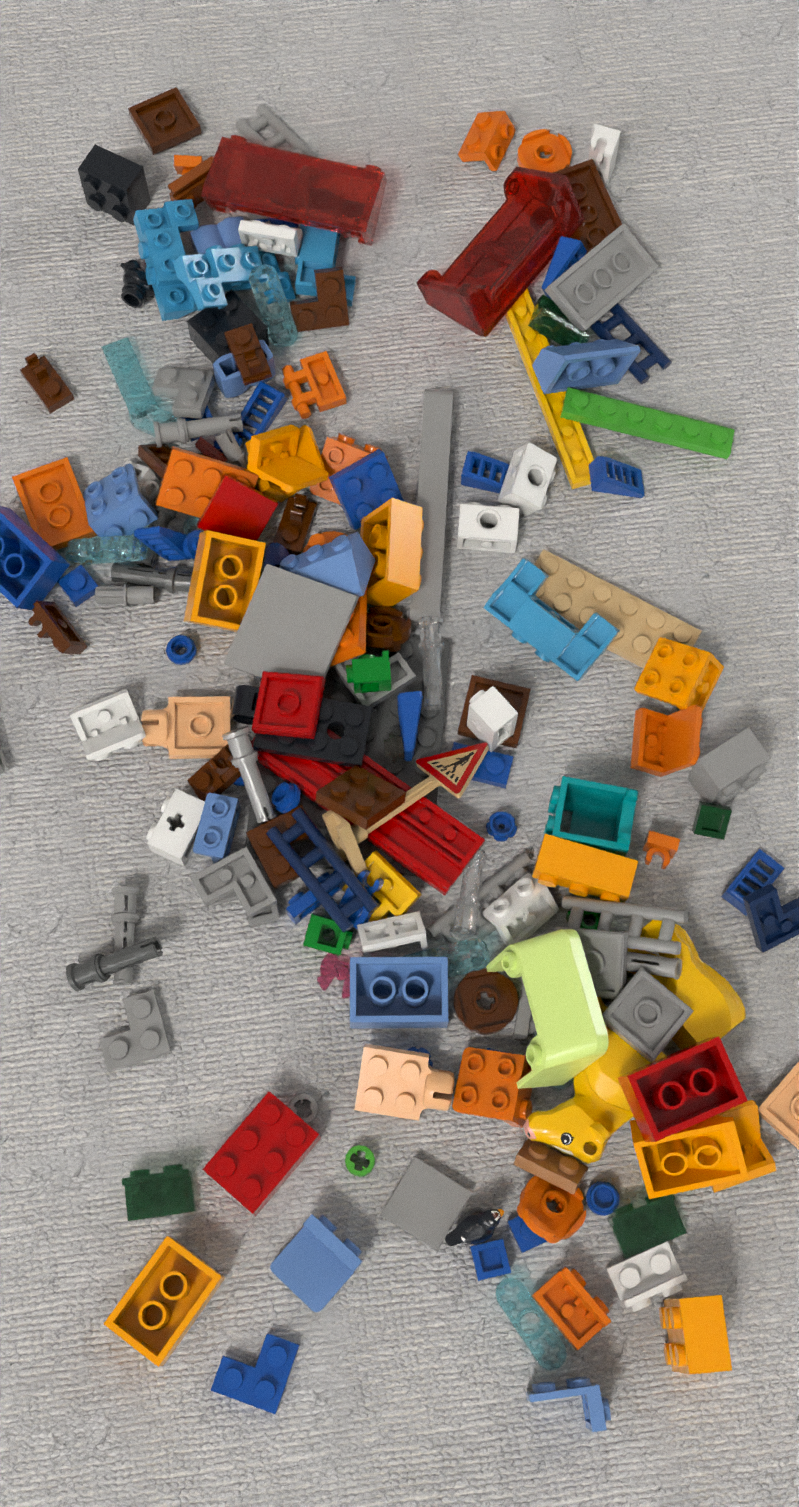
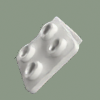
M127 689L69 712L81 739L87 760H104L112 755V751L122 747L124 749L133 748L142 742L141 739L146 737Z

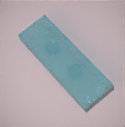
M127 337L102 346V351L132 421L158 412V405L129 338Z

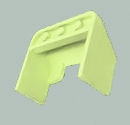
M560 929L508 945L486 966L487 972L506 971L507 975L511 978L522 976L537 1036L530 1041L526 1049V1059L532 1071L516 1082L518 1089L564 1085L606 1053L609 1044L608 1033L581 939L576 930Z

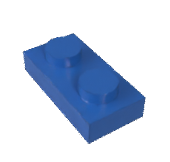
M454 742L452 750L468 747L469 745ZM488 750L472 780L506 789L513 756Z
M326 872L317 879L321 883L333 873L329 874ZM343 881L329 892L330 896L333 897L342 890L345 882ZM310 890L307 893L301 891L289 900L288 904L290 906L286 910L288 916L296 925L320 907L321 904Z

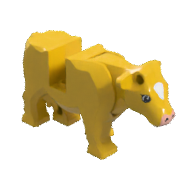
M650 921L642 928L640 937L658 939L662 921ZM675 924L671 941L681 942V952L679 955L659 953V956L680 958L682 960L681 976L678 980L663 976H652L694 1010L672 1038L675 1044L682 1050L707 1038L717 1036L720 1039L724 1038L746 1018V1009L741 997L730 983L699 958L687 932ZM627 948L629 952L658 956L645 950ZM597 997L603 1014L608 1007L605 1006L601 997ZM607 1026L608 1049L603 1056L574 1077L575 1096L551 1110L533 1112L523 1125L524 1131L531 1141L548 1144L558 1151L577 1157L587 1164L599 1161L610 1137L634 1117L618 1077L650 1064L648 1060ZM661 1051L654 1061L664 1058L666 1055Z

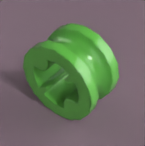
M362 1145L352 1147L347 1152L345 1158L348 1171L357 1177H363L372 1172L375 1165L373 1152ZM357 1152L366 1153L365 1159L370 1161L367 1168L362 1166L363 1170L361 1171L356 1170L355 1163L351 1161L354 1154L358 1157Z

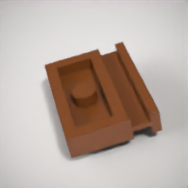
M211 156L168 185L171 191L169 193L170 200L192 199L195 209L198 204L207 198L215 196L222 189L221 174L217 168L219 166L217 160Z

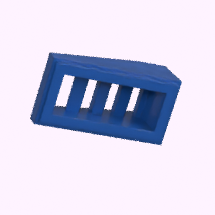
M561 236L541 287L543 291L586 255L587 250L580 240ZM544 291V293L546 294V296L548 297V299H549V300H552V299L549 297V295Z
M260 381L241 412L243 426L247 423L257 430L253 434L243 428V432H238V434L249 441L251 436L266 432L288 400L286 395ZM264 396L274 401L272 405L262 401ZM259 405L268 410L265 415L256 410V407ZM253 414L262 419V422L259 424L249 417Z
M468 451L461 475V485L500 494L510 464L480 453ZM473 467L479 468L477 474L472 473ZM485 470L490 471L488 478L483 477ZM496 472L502 473L500 482L494 481Z
M604 456L596 457L589 464L592 491L643 498L645 496L640 469Z
M160 526L134 530V536L165 560L180 561L191 559L184 553L182 547L183 540L187 534Z
M422 691L399 693L397 696L404 760L412 761L414 756L423 699Z
M759 849L721 897L747 916L742 898L744 895L736 890L737 886L750 894L755 890L742 881L744 878H747L758 888H762L768 884L772 885L784 870V867ZM759 859L774 870L771 875L756 864ZM753 869L767 881L765 883L761 882L749 871Z

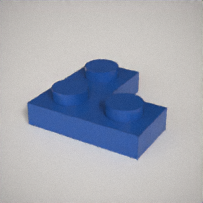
M267 1333L255 1367L227 1356L222 1357L211 1391L276 1414L300 1345Z

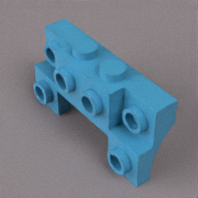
M310 190L305 224H300L299 228L303 231L302 245L299 248L298 256L295 257V265H298L295 282L296 294L317 296L314 270L336 267L341 233L363 235L366 217L365 205L343 201L328 191ZM344 275L347 306H352L356 283L355 276Z
M192 199L167 201L164 203L163 208L137 210L133 221L139 238V255L142 260L145 259L147 266L146 280L148 285L153 287L162 321L179 319L197 311L198 308L190 290L177 278L173 261L178 257L186 255L180 233L197 230L199 226Z
M236 244L230 248H222L221 245H215L207 248L205 254L181 255L173 261L177 278L190 290L198 311L213 307L222 309L228 305L224 292H228L231 289L233 291L251 290L257 285H260L267 304L278 301L289 303L296 299L288 272H280L275 253L259 251L257 246L245 247V244Z
M522 558L514 571L492 594L483 608L513 631L511 634L516 640L523 644L528 642L536 649L535 654L548 663L552 661L576 681H580L598 657L605 652L620 630L597 612L593 613L584 627L579 630L536 596V593L549 575L528 559Z

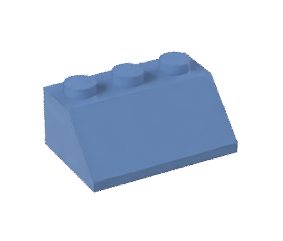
M598 339L594 342L581 344L574 342L557 347L550 345L542 348L532 367L544 394L564 392L567 390V387L579 390L614 385L619 383L641 350L638 345L619 339Z
M355 532L348 536L340 535L332 542L322 546L314 545L299 555H289L280 562L279 568L361 597L365 594L375 558L359 533Z
M350 957L351 1029L448 1027V957Z

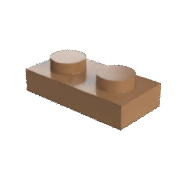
M529 1138L517 1153L513 1164L573 1195L584 1180L589 1168L579 1163L576 1159L565 1156L542 1142L531 1141Z

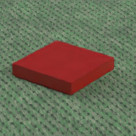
M225 473L200 517L197 527L204 531L209 530L257 541L276 509L278 501Z
M263 671L251 730L256 734L315 739L325 685L324 677Z

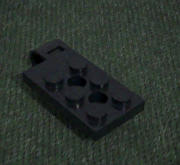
M249 685L236 686L230 712L232 720L246 725L253 724L260 687ZM322 698L315 739L256 734L253 749L254 751L347 767L357 765L362 768L372 706ZM335 725L341 726L345 730V734L340 739H332L327 734L328 729Z

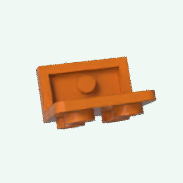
M339 433L338 437H327L321 458L325 470L329 473L328 479L317 483L315 486H310V492L341 505L329 477L378 449L382 451V449L367 443L365 447L354 444L355 438Z
M692 705L687 707L686 710L682 709L670 715L643 707L636 710L630 768L663 777L695 765L700 756V729L703 723L701 706Z
M473 1047L465 1048L452 1104L453 1110L462 1114L502 1120L511 1126L524 1128L525 1120L532 1114L533 1105L530 1100L532 1088L518 1089L516 1082L532 1071L526 1056Z

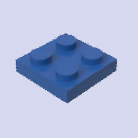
M380 449L329 477L348 523L354 530L361 527L362 518L389 499L395 498L404 501L386 456Z

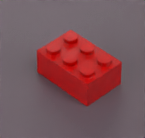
M719 1036L707 1038L618 1077V1081L645 1142H657L748 1101Z
M269 1091L202 1170L256 1217L320 1141L321 1137Z

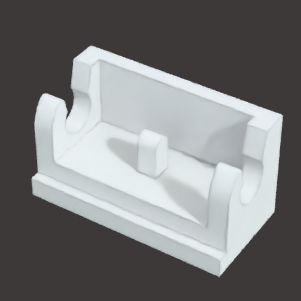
M594 123L588 160L593 159L607 189L615 167L621 131Z
M420 911L357 925L364 957H371L370 952L396 948L413 942L420 943L421 951L428 950L426 931Z

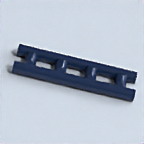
M618 303L609 310L613 314L612 317L603 323L597 320L590 326L600 339L612 340L615 338L610 331L622 324L631 334V336L623 341L635 345L640 344L649 354L638 363L634 360L628 368L629 372L641 385L650 378L645 372L657 363L664 370L672 363Z
M298 808L292 813V817L297 822L284 833H281L274 826L266 835L341 931L346 933L354 926L348 919L349 916L363 906L370 914L379 905L302 808ZM303 833H306L316 847L301 858L290 843ZM325 857L336 872L320 883L309 868ZM344 881L355 897L342 907H339L329 892Z

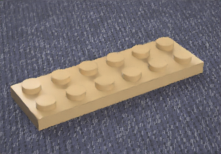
M544 549L534 564L549 575L536 593L539 599L579 630L584 627L593 613L597 612L620 630L607 650L642 668L645 667L660 637L694 647L702 632Z

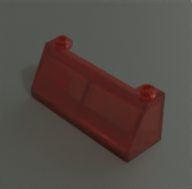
M231 135V138L222 137L201 196L213 211L226 213L228 207L231 212L235 213L239 210L342 233L343 237L349 238L350 235L354 238H359L358 243L372 246L387 178L385 172H381L382 169L374 165H365V168L249 143L244 137Z
M516 166L504 182V195L507 200L441 276L437 270L430 269L417 281L416 284L427 304L475 334L487 337L553 258L561 236L570 238L585 220L566 175Z

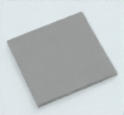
M266 564L224 664L262 678L263 671L323 676L325 679L359 597Z

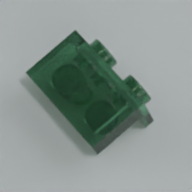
M542 295L537 300L528 324L529 327L562 346L574 342L581 344L589 341L588 329L584 332L575 327L552 299Z
M183 1164L164 1166L163 1173L150 1174V1169L134 1170L129 1172V1178H122V1186L125 1187L127 1219L129 1222L196 1212L192 1171L183 1169Z
M674 1194L649 1199L647 1196L644 1198L646 1205L634 1209L633 1204L630 1203L613 1210L616 1217L608 1220L624 1259L687 1233L674 1204V1200H676Z

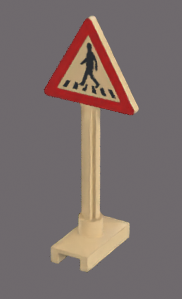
M484 742L417 759V767L429 777L406 792L405 803L367 830L356 824L350 826L349 822L342 816L331 810L324 813L322 817L339 856L344 862L349 860L353 872L357 875L367 868L358 844L368 838L370 832L438 786H442L456 798H461L489 750L488 743Z

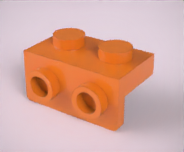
M493 111L477 114L458 153L462 162L485 161L491 171H497L516 131L506 112Z
M565 1266L531 1296L572 1347L578 1351L603 1327L611 1323L607 1316L610 1311L599 1297L595 1296L592 1298L584 1289L587 1283L574 1268L569 1271Z

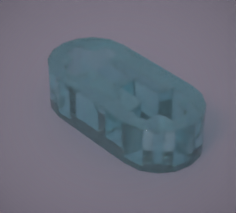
M145 401L134 403L129 410L131 424L136 429L154 437L153 422L148 419L138 422L137 415L134 414L135 412L141 413L145 409L149 418L160 423L174 422L178 418L174 417L172 413Z

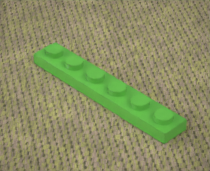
M567 387L560 416L561 418L723 459H728L731 454L735 430Z

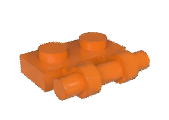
M327 351L300 359L302 370L294 372L291 365H286L282 368L284 375L283 383L285 388L290 390L293 397L292 405L299 412L302 419L311 416L309 406L316 403L319 412L347 404L346 396ZM307 382L311 391L303 393L300 385Z

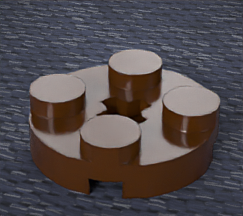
M383 606L369 607L366 619V647L384 648L389 652L399 651L401 645L410 638V618L408 617L407 620L402 618L403 612L394 608Z
M487 968L477 969L468 973L458 984L453 999L454 1011L458 1020L468 1031L483 1035L494 1034L502 1031L512 1022L518 1007V994L512 981L498 973V971L487 972ZM482 993H487L488 998H494L495 1003L490 1005L489 1010H484L483 1006L477 1005L476 1001L481 999Z

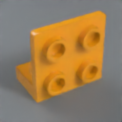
M660 637L634 690L639 694L672 704L680 710H686L689 706L698 705L701 706L703 712L724 666L711 652Z

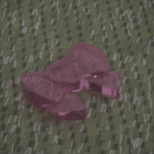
M328 953L322 960L320 966L322 976L318 977L317 981L322 990L326 991L335 977L339 981L344 980L342 998H349L350 964L339 961L335 954Z

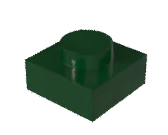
M699 801L692 828L693 833L724 840L732 813L731 808Z

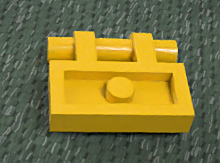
M378 851L372 852L364 861L367 867L365 870L370 871L367 877L369 886H373L376 879L382 878L384 880L382 888L378 892L373 893L382 904L372 913L369 922L386 919L389 912L394 916L404 915L422 895ZM345 885L342 890L345 892L348 886Z

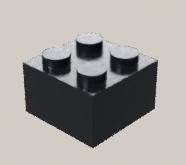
M95 144L78 168L86 202L92 209L96 211L101 210L112 215L119 222L125 221L134 226L135 212L137 210H145L151 202L144 168Z
M232 289L225 294L227 306L222 309H218V307L205 308L187 320L191 341L212 363L221 356L231 353L224 332L250 323L253 325L258 340H264L267 346H270L267 326Z

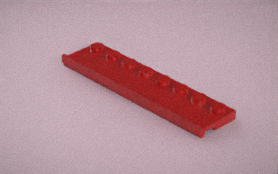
M328 729L327 734L330 738H341ZM255 737L253 738L252 741L250 740V742H251V744H252V747H253V744H254ZM257 751L259 755L257 761L288 784L294 783L300 788V792L313 802L316 800V792L352 768ZM364 754L362 768L405 792L411 789L409 785ZM422 797L370 832L368 838H366V840L445 896L485 843L484 838L426 797ZM315 802L316 804H318L320 807H322V808L325 809L326 811H329V810H330V809H328V808L322 806L321 804ZM344 818L347 822H349L350 826L354 824L353 822Z

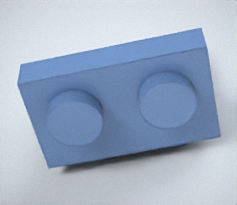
M130 463L116 468L102 480L91 483L83 492L88 524L108 548L132 535L134 530L144 528L158 519L155 509L141 494L136 470Z
M311 1214L303 1223L304 1227L271 1263L270 1269L312 1311L320 1312L361 1266L363 1261L358 1258L362 1251L348 1238L342 1243L333 1234L337 1227L323 1214L318 1219Z
M587 1376L566 1379L567 1386L555 1387V1383L552 1381L532 1384L533 1391L526 1392V1399L529 1402L581 1395L586 1428L591 1432L607 1430L605 1421H611L608 1399L604 1398V1396L601 1397L600 1385L590 1382V1378H587Z

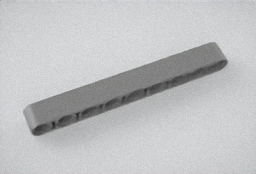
M425 389L417 498V506L423 507L422 520L424 521V528L421 534L423 554L420 560L422 580L419 590L411 595V627L439 629L453 390Z

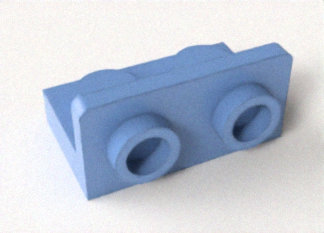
M215 793L207 794L193 846L195 854L211 857L213 864L229 856L241 811L238 798Z

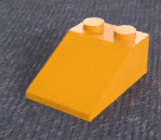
M713 1116L657 1142H645L636 1120L630 1121L633 1145L649 1199L749 1178L733 1117Z

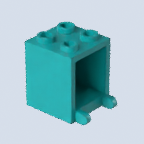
M562 776L560 786L554 785L548 807V813H553V816L548 815L544 834L625 857L628 853L632 837L631 832L638 790ZM563 811L572 812L569 833L560 832Z

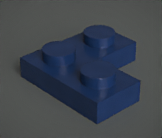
M771 884L742 897L756 947L762 953L799 935V897L781 906L777 889Z

